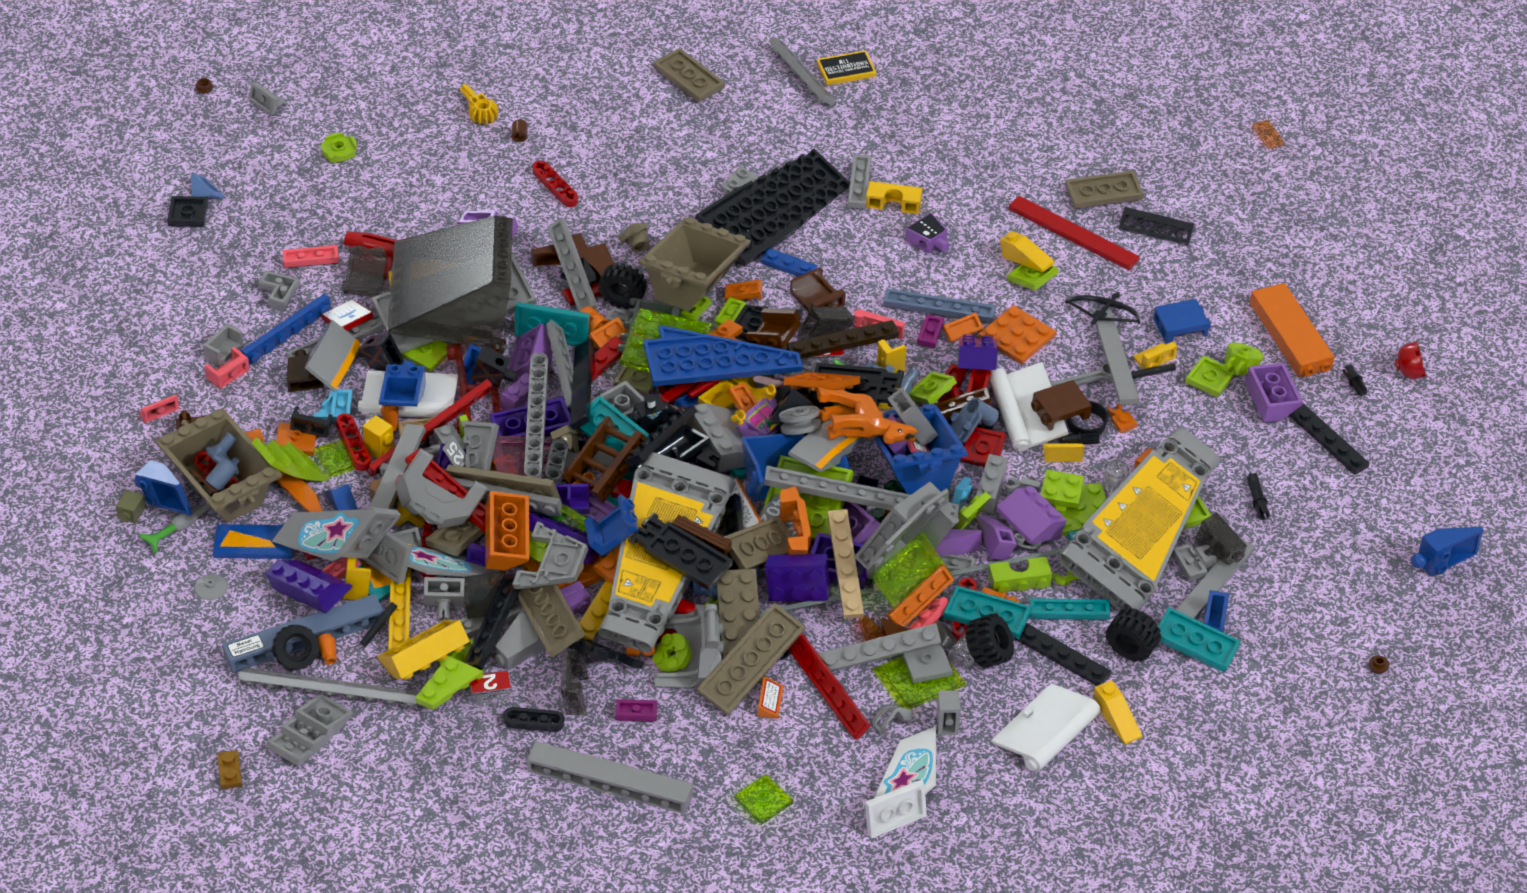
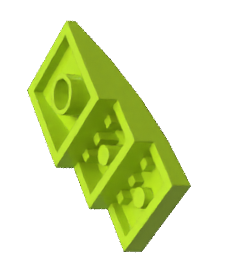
M257 437L251 442L271 466L283 473L312 481H326L329 479L307 454L289 441L284 447L273 439L268 445Z

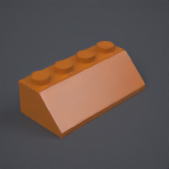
M490 491L485 505V569L506 571L529 561V495Z

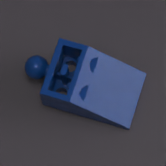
M410 360L403 361L401 365L387 364L379 405L417 407L424 396L426 386L425 366H416Z
M150 460L135 474L134 483L142 489L145 501L149 505L190 516L193 514L180 482L164 463Z
M1482 527L1436 529L1422 536L1419 553L1412 556L1411 564L1415 568H1423L1431 577L1436 574H1442L1448 568L1477 555L1484 529Z

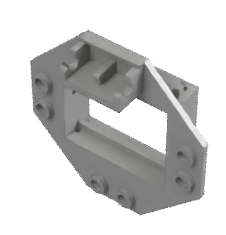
M929 482L892 508L854 556L866 568V576L869 580L875 575L877 577L882 575L886 568L889 570L897 562L895 559L920 535L934 549L941 544V541L949 531L959 522L958 518L951 516L957 511L949 502V491L947 489L940 492Z

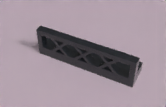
M1124 207L1119 228L1187 245L1190 244L1192 233H1194L1196 227L1194 223L1129 207ZM1126 216L1135 218L1137 221L1132 226L1124 225ZM1149 221L1155 227L1147 231L1143 229L1141 223ZM1162 225L1169 226L1172 232L1163 235L1158 228ZM1180 229L1188 231L1187 239H1179L1175 232Z

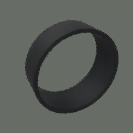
M1089 401L1092 405L1091 413L1098 415L1104 424L1096 429H1083L1074 425L1070 420L1072 417L1067 418L1068 427L1072 433H1078V431L1081 433L1097 432L1101 435L1106 428L1109 418L1107 410L1101 404Z

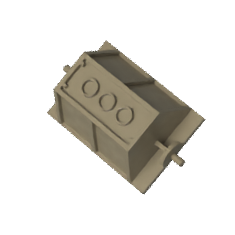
M688 217L684 218L643 256L638 264L647 268L656 300L690 311L722 280L745 248L751 243V240L745 239L743 235H734L726 229H717L709 223L702 224L696 222L694 218Z
M223 408L214 410L211 414L198 418L190 424L183 420L181 422L182 427L170 434L163 435L162 438L155 441L158 447L209 506L227 523L262 506L270 483L282 477L279 470L266 461L251 443L252 440ZM228 432L237 439L226 453L231 461L234 457L239 460V463L236 465L239 468V473L233 475L239 483L211 495L206 490V485L203 486L195 480L196 475L191 469L207 477L195 465L194 458L201 451L207 452L206 448L208 446L218 445ZM203 459L202 462L207 466L209 463Z

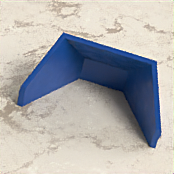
M805 433L798 435L772 434L741 437L747 479L745 490L747 496L751 497L752 502L766 500L770 488L768 485H763L766 467H777L781 455L791 457L788 455L789 451L806 436ZM843 456L840 463L835 466L850 469L847 456Z

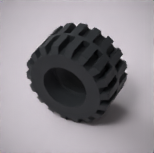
M1126 608L1117 613L1107 627L1105 637L1108 640V645L1119 656L1127 660L1130 659L1133 662H1142L1149 658L1160 642L1161 631L1157 627L1158 624L1144 612L1134 608L1133 610Z
M992 613L971 620L967 624L965 631L967 647L971 657L980 667L990 668L1012 659L1014 654L1013 637L1008 624L1001 616Z

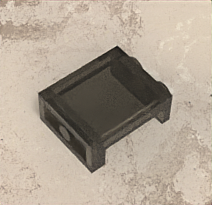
M361 245L350 246L346 280L342 284L344 294L372 297L382 294L388 259L386 251L379 247L370 249Z
M582 651L563 652L561 694L566 715H587V705L582 683H577L578 680L589 679Z

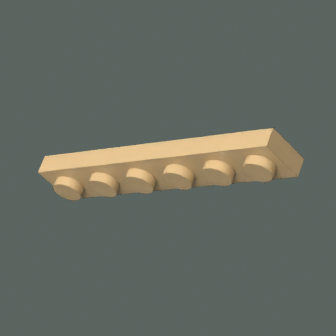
M848 510L828 511L827 516L843 619L864 617Z

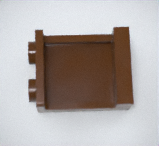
M821 267L790 281V293L814 319L845 305L846 292L842 288L836 291L823 278V269Z
M763 308L761 311L763 323L756 332L748 331L746 333L748 343L784 350L801 326L797 309Z
M1074 380L1034 392L1031 402L1032 410L1038 414L1042 424L1049 431L1053 430L1054 423L1079 415L1082 420L1089 419L1092 405Z

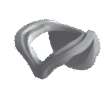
M892 705L886 706L875 715L872 720V727L882 735L887 736L886 725L894 716L903 722H909L913 717L912 710ZM890 711L891 714L884 720L880 728L876 723L886 712Z

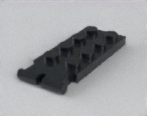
M817 363L814 371L817 373L860 376V384L853 385V388H845L844 391L853 394H866L872 397L877 406H879V403H888L890 407L893 406L887 398L898 391L894 388L901 387L905 373L902 370H897V373H890L884 368ZM810 390L808 391L810 396H812L813 392H815Z
M652 513L642 524L643 528L639 527L628 539L629 543L632 545L635 543L644 547L645 553L709 591L733 565V560L668 521L665 524L658 519L659 517L656 513Z

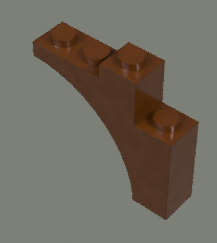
M581 233L571 235L580 259L582 257L586 259L598 276L599 283L604 270L609 265H614L606 244L587 247ZM554 244L531 249V263L533 267L561 265Z

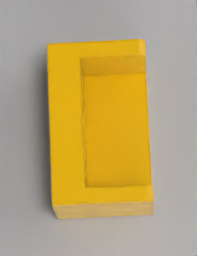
M727 379L722 380L698 397V405L708 403L731 409L735 404L727 391L735 385Z

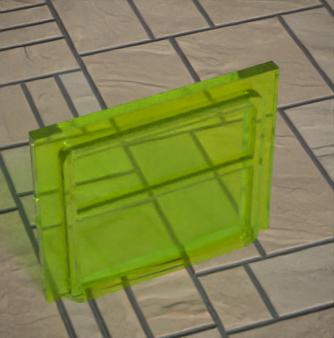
M920 532L871 577L894 608L940 564H945L925 534Z
M903 656L873 668V672L898 706L909 710L938 698V691H955L966 686L965 681L949 660L952 676L918 683L912 682Z

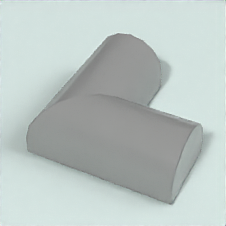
M265 271L258 284L260 289L272 292L268 298L269 306L274 310L283 311L299 287L300 279Z

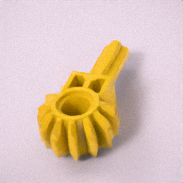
M462 84L460 91L468 100L469 116L473 123L478 122L479 125L482 123L487 125L488 122L494 123L498 116V106L494 103V100H489L483 93L476 95L469 85Z

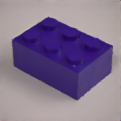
M964 334L963 337H959L958 368L996 370L997 340L993 339V336L983 335L982 338H974V335Z
M817 532L811 554H828L830 583L838 585L831 535ZM852 541L854 554L856 555L864 544ZM855 558L860 590H864L867 581L866 568Z
M828 554L768 555L765 570L769 601H828L831 591Z

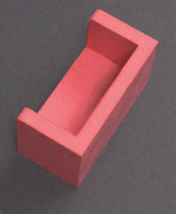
M235 347L231 349L232 359L217 369H214L209 364L204 366L206 378L220 389L249 371L248 357Z

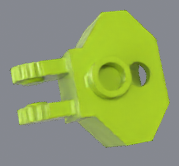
M1231 342L1227 346L1224 369L1229 371L1233 368L1235 369L1234 374L1245 375L1249 367L1260 365L1264 355L1260 350L1244 343Z

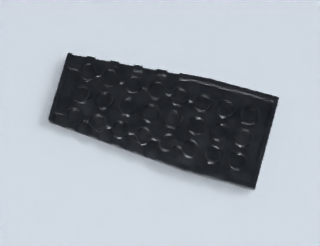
M812 149L810 153L800 155L797 160L793 162L788 161L785 163V166L779 169L775 168L770 174L758 177L755 182L750 181L733 190L697 213L695 219L699 223H709L714 228H723L731 234L743 235L745 239L751 240V243L737 259L745 267L762 256L768 249L774 248L848 189L850 182L816 149Z

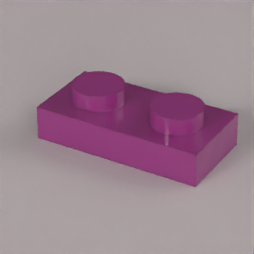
M927 314L917 338V345L935 348L944 325V318Z
M616 699L615 719L621 721L657 722V700Z

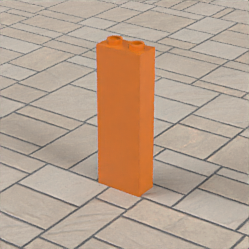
M1285 283L1251 292L1250 305L1298 378L1308 377L1319 372H1327L1332 369L1335 356Z

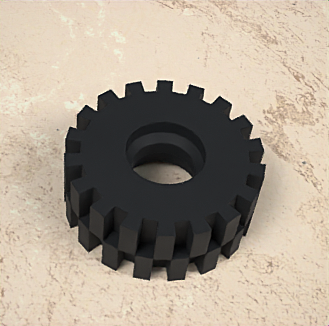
M614 263L613 266L609 265L604 270L598 284L600 296H605L604 300L606 302L609 300L612 306L615 304L617 307L623 306L624 309H628L630 306L633 309L635 306L629 304L630 299H643L648 286L646 284L647 279H643L644 274H639V270L637 268L635 270L632 269L633 266L631 265L625 266V263H621L620 266L618 263Z

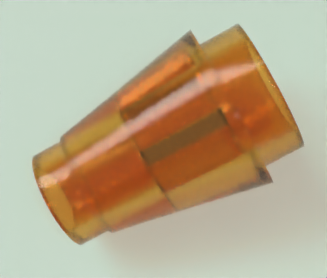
M867 615L859 618L858 623L866 641L882 637L881 627Z

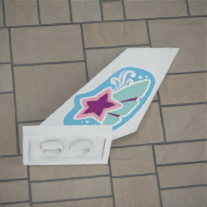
M936 727L900 740L874 799L865 802L867 833L871 839L927 816L925 794L936 786Z

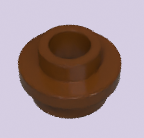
M201 78L197 81L195 88L197 92L205 94L212 91L213 84L209 79Z
M1373 656L1369 660V667L1374 673L1382 674L1388 670L1389 661L1383 656Z

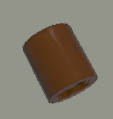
M518 119L512 123L511 138L514 142L526 141L528 131L526 121Z

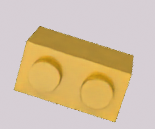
M375 415L362 426L364 443L369 454L374 458L378 459L394 447L393 426Z

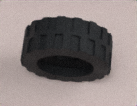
M288 625L283 627L273 639V655L276 657L277 662L286 668L294 670L305 669L317 658L319 641H317V636L312 630L305 626ZM293 637H299L305 642V651L299 657H292L286 651V644Z

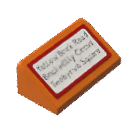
M763 677L758 716L778 719L784 686L768 677Z

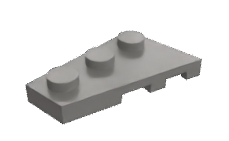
M462 421V427L465 431L463 440L466 445V467L489 471L499 425L496 423Z

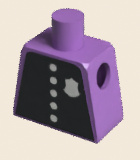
M932 213L906 228L905 240L927 253L936 248L945 252L950 246L947 242V228Z

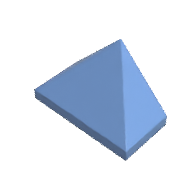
M195 173L191 175L192 196L208 197V199H221L225 197L206 177Z

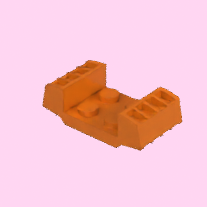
M796 486L781 490L779 518L782 522L793 521V529L797 531L796 537H791L787 540V555L810 554L811 531L805 500L800 498Z

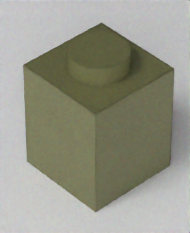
M126 490L116 505L118 519L123 522L136 524L146 508L144 495Z

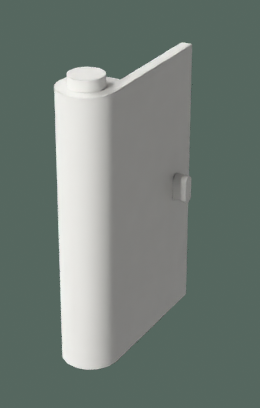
M1043 362L1009 374L1002 368L991 371L989 382L1014 450L1025 451L1028 448L1069 434L1064 420L1054 423L1053 430L1049 431L1042 424L1038 414L1032 410L1033 393L1052 387Z
M385 371L367 372L363 397L358 402V412H362V416H382L380 411L382 405H379V398ZM425 373L426 386L420 403L417 407L397 406L399 407L398 417H436L455 403L458 374Z
M1051 683L991 740V743L1022 755L1027 769L1039 772L1100 714L1101 709L1092 698Z

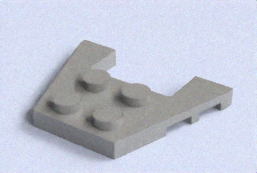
M537 522L531 537L533 541L549 543L538 572L517 571L512 584L513 588L523 589L576 582L588 551L587 545L570 536H563L557 533L555 529L551 530L545 527L543 523Z

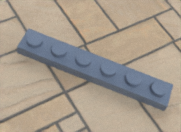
M888 288L886 289L883 306L956 318H963L976 312L981 322L988 323L993 322L996 305Z

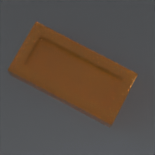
M1269 119L1253 123V129L1267 149L1284 145V140Z

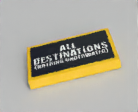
M866 50L817 59V66L826 85L876 77V70Z

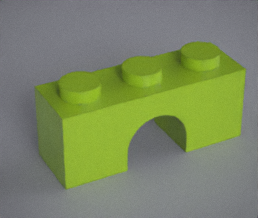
M1046 556L1027 559L1026 571L1023 572L1012 570L1008 561L989 564L988 579L991 589L1003 594V592L1051 586L1052 572Z

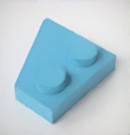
M336 389L334 392L332 391L328 399L324 400L321 404V409L318 413H314L313 416L327 420L328 415L331 414L333 415V422H336L337 416L346 413L351 415L353 390Z
M965 476L955 488L952 501L954 504H959V511L963 508L967 498L971 496L973 486L971 485L972 478Z

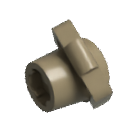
M634 223L629 225L618 238L621 243L628 241L632 251L635 253L646 251L649 248L648 229L650 227L648 223Z

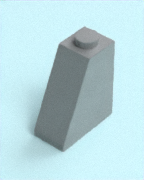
M903 387L887 398L903 422L917 429V433L914 435L922 446L932 442L938 436L933 426Z
M523 611L519 613L496 645V662L500 666L503 665L507 670L512 669L545 649L531 620Z

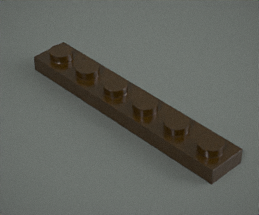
M890 320L789 342L787 350L798 352L800 358L804 359L877 343L884 339L886 341L899 338V331L894 321Z

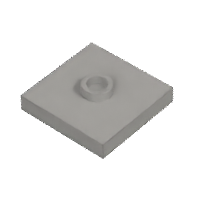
M942 644L902 654L913 683L952 676V669Z

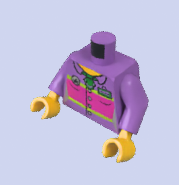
M773 384L768 385V389L764 387L761 390L762 395L767 396V399L763 398L746 413L743 410H737L735 415L731 416V421L737 422L736 428L740 430L743 437L780 433V426L768 417L777 405L776 398L773 396L776 392V387Z

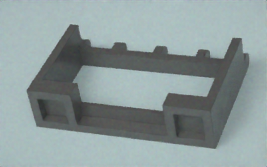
M631 298L629 304L635 306V309H627L626 314L632 317V320L624 321L623 327L629 329V331L620 335V339L626 341V343L618 344L617 350L624 352V361H627L629 357L647 363L644 348L630 345L637 316L643 315L670 319L668 327L676 328L679 326L681 309L661 301Z

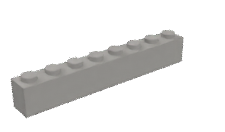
M535 741L527 758L528 772L684 815L693 797V783L685 780L670 778L666 775H659L644 769L630 767L626 764L593 757L586 753L556 747L548 743Z

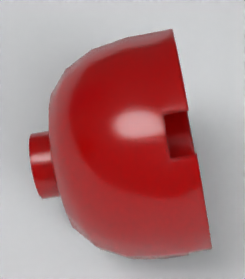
M1413 341L1404 344L1398 351V359H1395L1396 369L1401 370L1403 375L1410 379L1426 377L1418 342Z

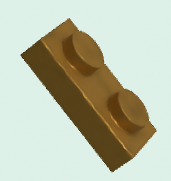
M238 750L217 753L221 790L242 787Z

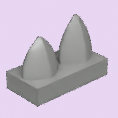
M257 82L251 84L248 99L270 115L277 113L278 107L285 103V99L274 95L270 90Z

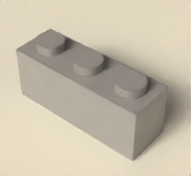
M992 454L988 456L976 494L981 496L984 492H987L991 496L982 512L992 514L995 512L1006 476L1008 462L1006 457Z

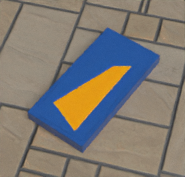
M217 524L213 558L293 559L294 549L272 542L284 525Z

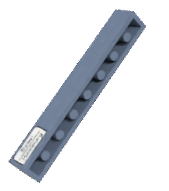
M376 594L365 596L361 599L333 607L326 614L318 612L307 615L303 618L222 644L224 657L231 672L235 673L243 668H250L276 659L272 650L273 639L283 627L302 625L311 629L317 637L328 633L337 639L372 627L384 610ZM299 637L289 639L286 644L288 654L306 648L305 642Z

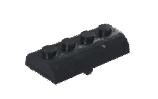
M683 424L653 452L685 462L709 446L711 443L710 437ZM643 461L629 468L633 476L635 471L641 467Z

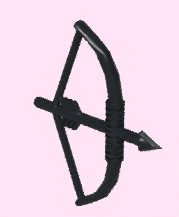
M1120 292L1113 294L1111 299L1101 296L1078 295L1065 300L1066 304L1069 303L1094 318L1091 321L1092 325L1098 320L1140 324V318L1135 309L1122 302L1115 301L1117 298H1120ZM1089 300L1105 306L1092 314L1073 302ZM1109 307L1123 309L1134 315L1136 319L1107 318L1106 310Z

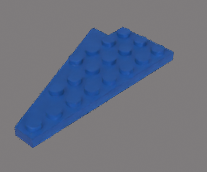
M663 325L658 327L659 339L643 340V348L653 387L802 372L803 370L798 352Z

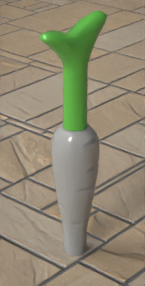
M206 502L191 509L193 512L191 516L183 513L177 515L172 519L169 526L156 534H139V536L151 545L154 553H157L158 543L161 539L174 531H183L206 511L211 509V507Z

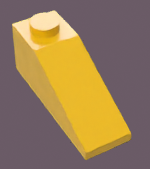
M1011 231L1000 239L1002 256L1005 259L1042 273L1055 264L1051 257L1025 235Z
M1111 680L1094 688L1093 700L1098 703L1101 714L1124 745L1142 738L1131 710L1115 683Z

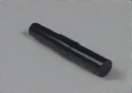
M1175 363L1131 371L1133 379L1175 371L1176 366Z
M393 602L389 604L360 641V645L365 648L396 610L398 607Z

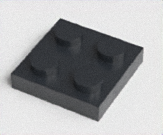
M172 196L167 219L168 226L204 227L208 197Z

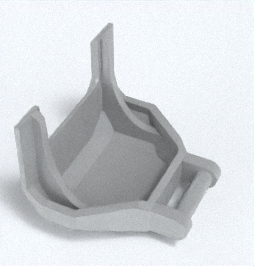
M420 448L403 475L399 474L395 479V487L402 508L406 506L410 513L423 516L427 523L431 525L435 523L438 529L462 525L470 517L488 488L475 480L464 498H459L423 477L422 473L432 460L433 455Z
M695 604L693 612L674 614L670 620H667L665 629H674L677 634H681L690 641L689 645L692 649V656L688 665L683 670L679 669L676 673H654V687L693 688L700 686L722 661L720 653H723V641H720L722 623H720L717 605L707 604L706 606Z

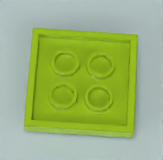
M1101 483L1083 485L1078 509L1052 505L1067 520L1061 536L1068 535L1069 531H1079L1084 523L1107 500Z

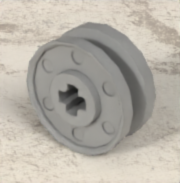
M799 406L782 411L779 414L780 421L785 422L781 426L782 433L798 435L819 429L822 426L821 420L815 418L820 414L819 408L816 406Z

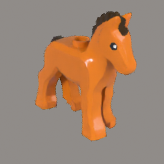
M817 388L819 402L841 403L836 406L824 407V410H819L820 414L818 417L821 422H826L828 419L831 421V424L827 425V437L829 440L835 439L838 436L872 439L884 435L883 441L886 444L903 442L905 440L916 441L914 434L917 433V429L910 425L883 418L882 411L878 409L872 397L866 394H853L844 390Z

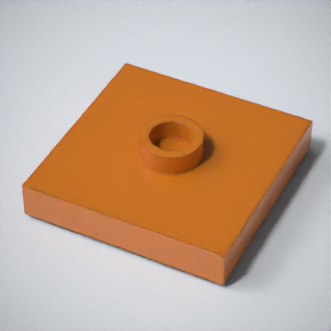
M279 423L276 442L284 447L289 441L308 456H314L317 436L298 430H290V423Z

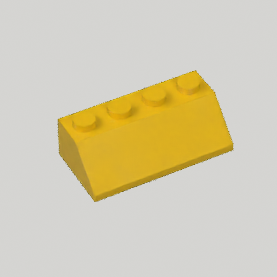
M443 620L378 655L377 658L393 678L407 680L414 676L413 672L429 668L431 666L430 663L435 660L439 662L446 659L448 653L452 651L455 653L464 649V645L470 641L460 620Z

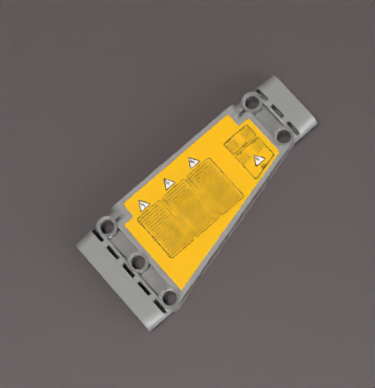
M1176 428L1167 439L1163 440L1156 451L1153 450L1084 523L1071 542L1058 554L1059 563L1104 599H1109V603L1118 610H1125L1126 608L1133 610L1134 608L1139 611L1154 593L1203 483L1209 474L1220 464V457L1184 428Z
M652 452L643 461L641 467L635 471L630 499L635 505L634 511L638 518V528H643L642 524L652 513H656L659 517L658 519L665 524L668 521L672 523L678 515L697 522L702 527H707L712 532H716L721 515L725 512V505L736 482L727 475ZM630 535L621 542L609 610L598 629V634L606 640L649 653L652 651L658 637L664 633L667 620L673 617L691 580L645 553L644 547L639 544H630L628 541L632 536Z

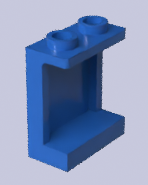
M1197 299L1156 306L1154 309L1153 320L1165 344L1173 342V338L1176 335L1201 331L1204 337L1208 336V330L1211 328L1210 320L1206 318L1204 309L1199 305Z
M622 494L617 496L619 507L597 522L591 516L584 520L589 546L601 556L638 530V518L634 511L635 505L631 499H626Z

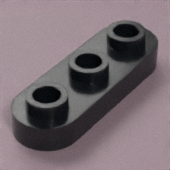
M510 707L503 713V722L509 728L557 732L563 729L565 725L564 715L554 710Z

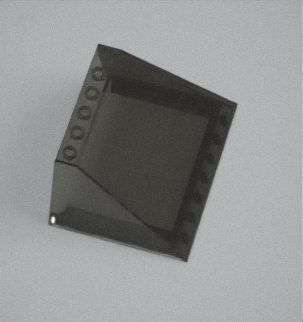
M494 215L394 241L387 333L466 345L473 344L480 347L485 345L489 348L500 349L511 287L513 218Z

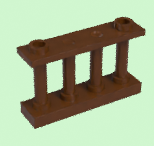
M606 416L600 422L596 431L562 475L567 484H572L576 480L583 484H588L589 487L593 488L591 491L596 499L602 503L606 501L630 467L624 461L630 456L629 452L640 447L639 443L646 439L643 433L638 430L632 436L616 430V426L609 416ZM610 435L626 443L621 451H617L604 444ZM598 450L615 458L610 466L592 459ZM587 465L604 473L599 481L596 482L581 474Z

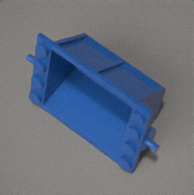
M925 404L919 408L938 434L932 442L927 444L930 452L916 451L911 454L907 445L905 456L902 454L896 455L880 436L873 438L902 487L909 495L929 482L940 492L945 489L948 490L961 457L968 456L967 450L937 405ZM889 410L883 414V418H887L891 414L896 419L900 417L896 410Z

